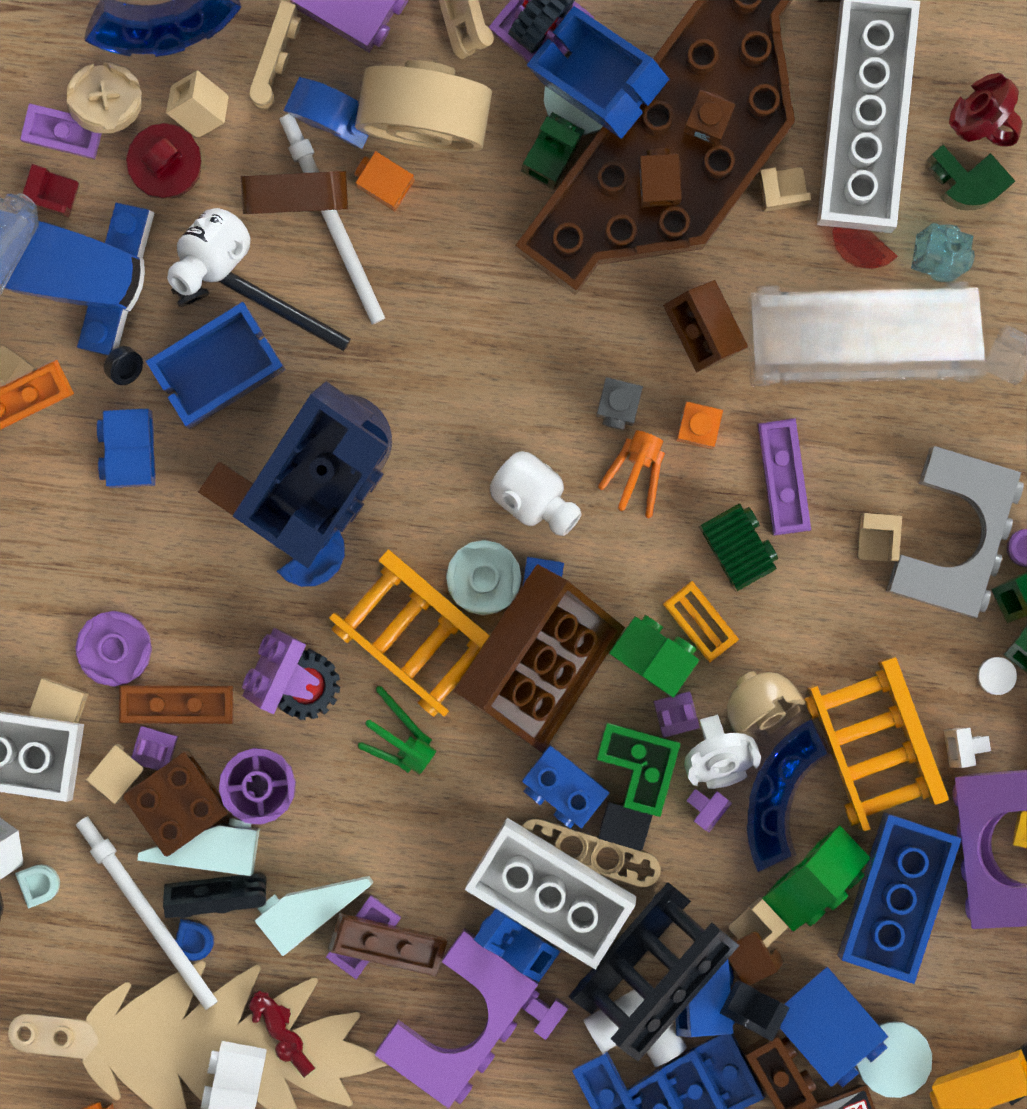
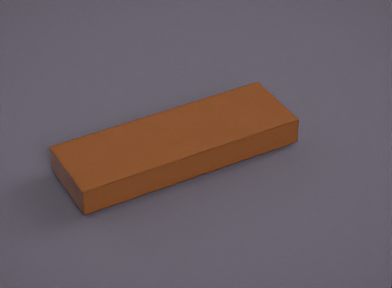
M120 685L119 723L233 724L234 686Z

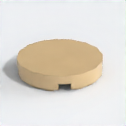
M103 62V65L94 66V64L84 66L73 75L67 86V107L72 119L82 128L94 133H114L123 130L136 120L141 110L142 92L137 78L127 68L115 63Z

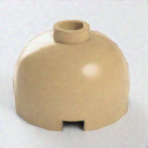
M752 671L736 681L738 687L730 695L727 713L735 733L746 734L757 741L759 739L755 733L767 729V733L770 735L778 731L801 712L798 704L805 705V701L791 681L782 675L772 672H764L757 675L755 671Z

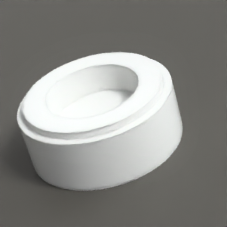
M992 657L980 665L977 679L981 688L987 693L1002 695L1014 687L1017 673L1014 665L1009 660L1001 657Z

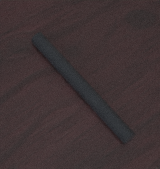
M232 272L221 281H218L343 352L351 340L346 335Z

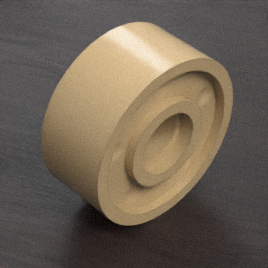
M408 60L405 63V67H367L364 69L355 128L370 136L405 145L444 151H479L483 149L492 90L476 81L455 76L456 70L454 68L435 62Z

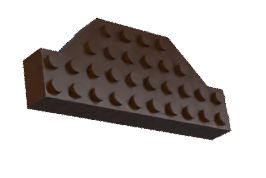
M696 0L653 58L670 80L649 106L644 103L640 105L639 108L643 113L622 139L605 127L601 128L515 245V252L576 295L598 265L702 250L795 123L779 20L793 0ZM700 90L736 104L719 147L683 133ZM668 148L670 149V154H679L682 197L680 205L642 207L639 159L640 156H647V150Z

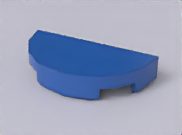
M337 530L329 543L320 550L309 568L293 559L278 569L277 572L287 582L301 587L318 586L329 581L340 570L345 557V542L340 531Z

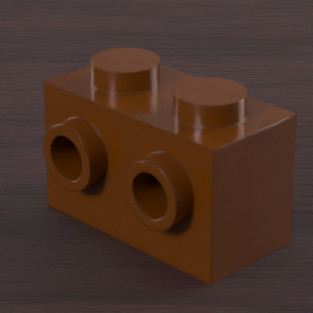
M716 280L690 289L663 305L696 373L723 362L748 348Z
M776 1034L773 1041L763 1037L743 1049L745 1056L776 1109H808L817 1104L811 1093L817 1090V1087L806 1069L799 1073L792 1060L798 1054L787 1036L780 1039Z

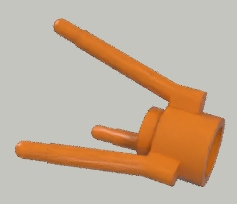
M636 430L633 439L626 438L621 452L598 485L600 490H604L630 454L628 460L634 463V466L618 505V509L624 511L642 467L649 468L652 462L645 512L646 518L653 516L660 466L665 455L664 452L660 451L664 441L652 434Z

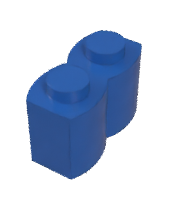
M150 409L103 411V420H97L98 442H104L105 456L99 457L98 460L100 480H106V486L109 488L155 486L152 411Z

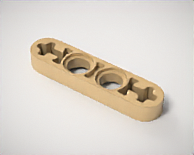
M541 818L528 819L522 824V827L528 830H533L535 825L542 826V833L550 837L553 835V829L561 831L555 841V847L560 850L561 842L564 838L576 836L581 840L583 848L581 853L573 858L601 875L638 887L652 886L660 877V864L655 856L648 852L598 839L597 836L570 829ZM602 848H613L618 853L619 859L613 868L604 869L597 863V854ZM624 853L633 854L629 862L641 864L643 859L649 860V867L654 869L653 875H646L644 880H639L638 872L627 868L626 876L619 874L624 865Z

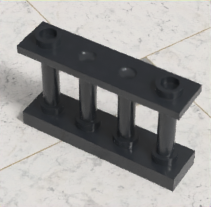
M669 882L653 897L652 901L611 946L597 968H592L568 996L591 1015L599 1008L619 1028L610 1039L638 1062L739 947L731 937L711 922L704 930L683 911L691 901ZM672 922L694 941L680 959L658 939ZM647 951L653 954L669 970L655 988L633 968ZM623 979L644 999L630 1017L608 997Z

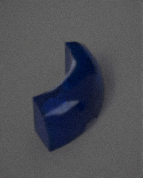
M100 0L88 23L84 39L100 49L125 56H131V54H155V57L171 55L185 51L186 47L198 43L205 38L208 40L235 17L242 6L239 0H171L155 5H132L117 0Z
M812 719L795 728L774 747L762 768L758 771L749 797L747 835L752 859L758 872L797 856L790 833V811L793 798L808 772L823 759L832 755Z

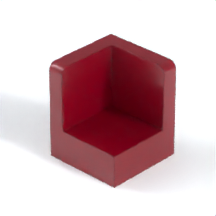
M32 164L21 201L28 206L69 218L79 189V183L76 180L51 173L47 168Z

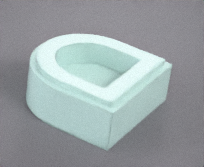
M39 864L15 873L28 908L51 900L59 891V876L48 865Z

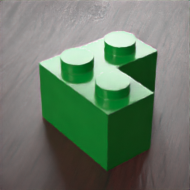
M644 615L642 620L634 616L608 654L674 698L700 661L693 655L697 649L679 636H676L672 641L660 634L664 627L649 616Z
M606 722L596 759L632 769L622 803L623 807L661 817L681 743Z
M839 825L820 839L800 863L781 876L762 899L793 932L804 923L811 927L826 913V907L833 911L848 897L845 889L850 890L865 876L862 869L871 858Z

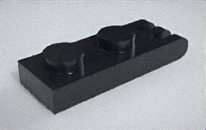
M254 873L251 876L237 875L164 884L163 909L165 918H187L207 913L223 914L233 910L263 907L266 904L267 878L262 873Z

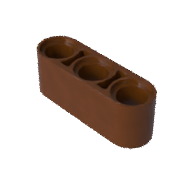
M346 171L241 176L243 214L348 209Z

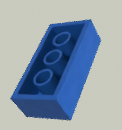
M883 812L869 855L871 859L867 862L864 871L865 876L861 880L837 956L842 961L915 984L962 838Z

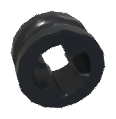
M202 286L192 295H183L174 288L171 289L172 294H176L179 297L178 307L190 305L210 294L208 289H203Z

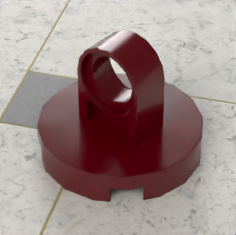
M1002 73L989 74L971 85L975 91L966 100L961 96L959 97L950 113L949 125L962 140L968 142L986 137L998 146H1013L1019 140L1023 127L1022 119L1014 111L1018 101L1019 90L1011 79L1006 78ZM1003 125L1011 128L1013 131H1003L998 129V127Z
M162 123L145 128L136 135L129 145L126 158L128 173L138 189L150 197L162 199L178 198L190 191L200 178L202 165L200 148L191 134L176 125Z

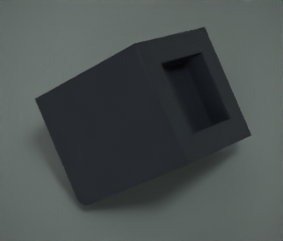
M608 800L599 829L598 839L641 851L644 847L653 815L625 808L620 803Z
M737 980L720 1014L748 1030L773 1041L790 1007Z

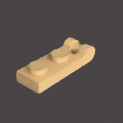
M281 0L250 88V97L254 105L260 110L271 108L275 102V96L271 88L276 74L282 75L285 71L289 59V53L285 52L289 38L295 40L302 18L297 17L298 10L296 5Z
M439 0L451 46L457 57L465 59L473 55L476 48L482 50L493 43V33L485 25L479 0Z

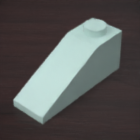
M229 818V824L222 823L206 829L168 857L163 855L158 846L139 852L137 861L251 876L254 873L260 828H252L251 824L245 823L238 818Z
M370 876L288 893L280 900L274 894L266 901L263 907L257 908L261 915L255 919V922L280 954L284 956L369 888L374 881Z

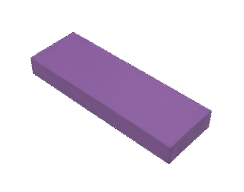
M796 418L759 423L757 426L773 536L811 531Z

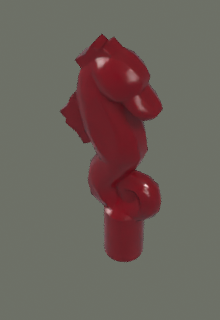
M261 991L254 993L253 999L249 1004V1010L252 1012V1022L258 1023L261 1014L263 1015L268 1034L275 1040H279L275 1048L277 1057L285 1062L291 1061L303 1078H305L316 1068L302 1052L303 1041L301 1037L286 1028L291 1015L290 1008H285L282 1005L279 1006L269 997V993Z

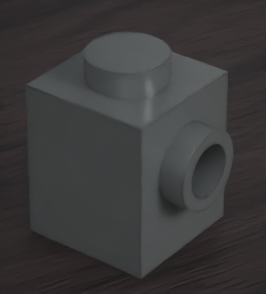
M606 377L596 415L597 418L603 419L602 425L624 430L625 424L633 426L643 386Z

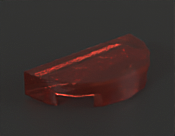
M833 227L832 236L835 249L844 261L856 268L872 270L885 267L898 257L869 230Z

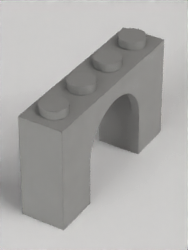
M937 446L929 448L919 484L959 496L967 501L979 517L981 525L980 541L973 555L955 567H941L899 555V561L894 563L886 592L971 618H978L979 611L985 613L991 597V591L986 590L990 575H997L1002 560V555L997 554L1001 539H1008L1013 524V519L1008 518L1012 503L1018 504L1023 492L1024 483L1019 482L1021 472Z

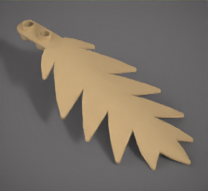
M199 961L193 965L200 976H202L206 967L205 961ZM255 965L236 976L214 992L213 995L218 1002L212 1007L205 1010L200 1003L186 1018L185 1015L194 993L180 973L177 972L129 1002L121 1011L119 1009L131 988L129 982L119 986L99 1001L88 1014L86 1020L23 1014L11 1022L8 1030L11 1044L21 1052L83 1059L84 1067L96 1084L114 1100H119L121 1094L114 1076L115 1073L128 1088L153 1109H187L180 1077L202 1101L205 1086L213 1087L215 1075L208 1073L212 1050L220 1051L222 1041L267 1049L257 1102L266 1109H298L286 1079L321 1099L349 1107L353 1104V1101L340 1078L361 1075L387 1065L375 1056V1053L364 1047L344 1041L347 1034L361 1017L359 1012L332 1015L293 1030L303 1041L302 1052L316 1068L303 1078L291 1061L285 1062L277 1057L275 1048L279 1040H275L268 1034L262 1014L258 1023L252 1022V1014L240 1022L261 971L259 965ZM313 977L288 989L273 999L279 1006L282 1005L285 1008H290L289 1024H286L288 1030H291L315 989L318 978ZM24 1026L28 1027L31 1031L29 1040H24L21 1036V1029ZM59 1031H64L67 1034L68 1039L65 1045L60 1044L57 1040V1033Z

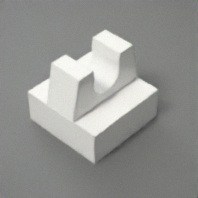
M971 728L944 730L949 767L951 768L976 766L975 754L991 751L989 736L972 737Z

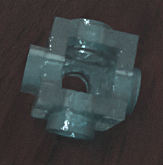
M930 224L916 235L911 269L929 274L933 280L939 282H952L969 271L974 262L975 252L972 250L974 236L961 232L960 228L954 225Z

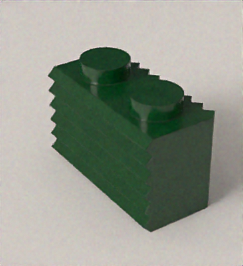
M739 503L698 526L735 592L777 569L773 562L779 559L768 539L762 542L755 529L760 527V524L750 507L743 510Z

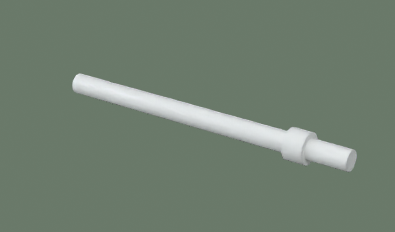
M290 114L281 117L279 120L291 146L288 149L294 162H299L303 173L319 172L312 157L315 152L309 139H304L295 117ZM337 210L321 211L371 324L373 325L384 320L385 316Z
M88 816L80 820L76 827L91 846V855L98 864L102 863L204 1009L207 1010L218 1002L120 863L115 855L117 852L109 839L104 840Z

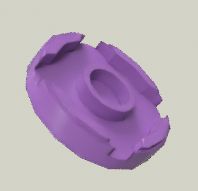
M117 611L101 613L88 620L78 633L75 647L78 662L85 675L99 684L108 686L128 684L141 676L149 664L152 652L150 635L142 622L130 614Z

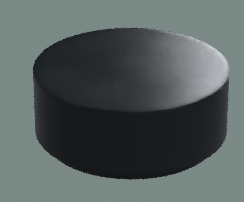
M120 346L111 351L104 363L106 376L115 384L122 386L135 381L143 369L142 357L129 346Z

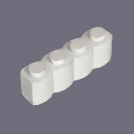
M222 1041L219 1052L212 1050L208 1073L215 1075L213 1087L205 1086L201 1109H255L267 1049Z

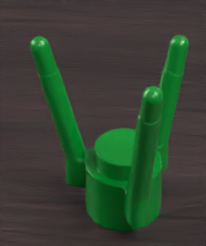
M377 686L376 692L417 739L415 740L409 736L403 742L373 721L367 720L365 725L399 749L397 755L401 758L363 742L358 743V748L399 766L407 773L413 770L420 775L437 751L429 745L432 739L416 726L382 686Z

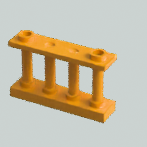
M388 549L378 560L384 565L380 571L382 576L345 619L341 618L337 613H333L329 617L335 623L331 630L346 643L354 639L421 697L417 703L431 716L435 717L439 712L445 717L450 710L442 702L460 682L463 674L467 671L490 635ZM403 581L413 590L409 595L411 600L372 644L356 628L394 584L398 586ZM431 605L442 615L437 620L440 624L406 664L400 668L384 653L422 609L426 611ZM460 630L471 639L466 645L469 648L429 693L413 678L451 633L455 635Z
M896 657L879 661L880 670L875 672L876 676L822 696L818 686H811L807 688L810 696L804 698L811 718H818L850 802L844 804L851 826L858 824L859 829L863 832L871 829L867 816L918 797H921L922 800L928 798L929 802L933 805L949 800ZM880 690L883 693L889 691L894 706L888 707V712L834 731L827 712L828 709ZM895 726L896 729L902 727L907 740L901 743L902 747L852 766H847L840 745ZM906 761L909 764L915 762L920 777L915 778V783L864 802L860 801L853 781Z

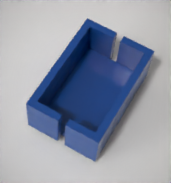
M573 6L553 31L554 35L571 53L569 58L567 59L550 39H547L527 63V66L544 86L622 139L643 113L639 108L640 105L644 103L649 106L670 79L653 58Z
M244 302L236 305L146 361L163 391L169 394L175 390L177 395L173 393L168 396V399L184 425L189 429L286 370L269 341L265 337L259 340L260 337L264 336V333Z

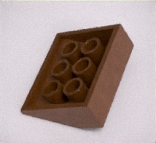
M537 564L467 671L463 674L453 692L543 753L625 627L568 580Z

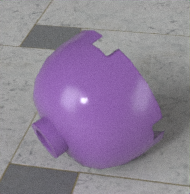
M252 748L238 753L227 763L220 775L219 792L223 805L233 816L245 823L264 824L276 820L288 810L295 797L296 780L292 767L281 755L270 749Z

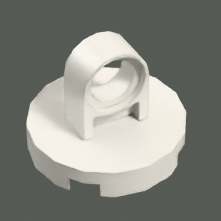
M718 714L699 720L705 740L690 750L684 762L688 779L693 785L698 786V782H706L708 789L727 787L747 778L746 770L752 765L757 769L760 765L761 755L753 737L742 733L725 734Z

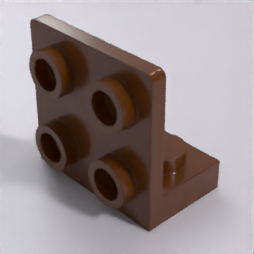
M189 750L181 753L123 796L166 857L231 813L223 805L220 793Z

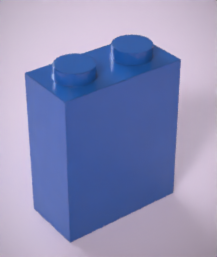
M828 967L785 1003L790 1009L780 1029L830 1087H833L838 1082L843 1088L859 1074L855 1067L862 1060L867 1058L870 1062H873L888 1048L884 1041L889 1036Z

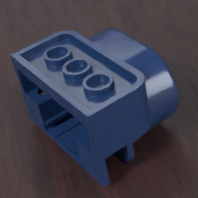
M324 382L310 394L232 517L306 568H309L320 550L329 543L337 530L343 532L348 524L354 521L364 506V499L369 492H373L384 476L381 470L386 464L392 448V434L386 417L376 405L367 399L345 394L329 382Z

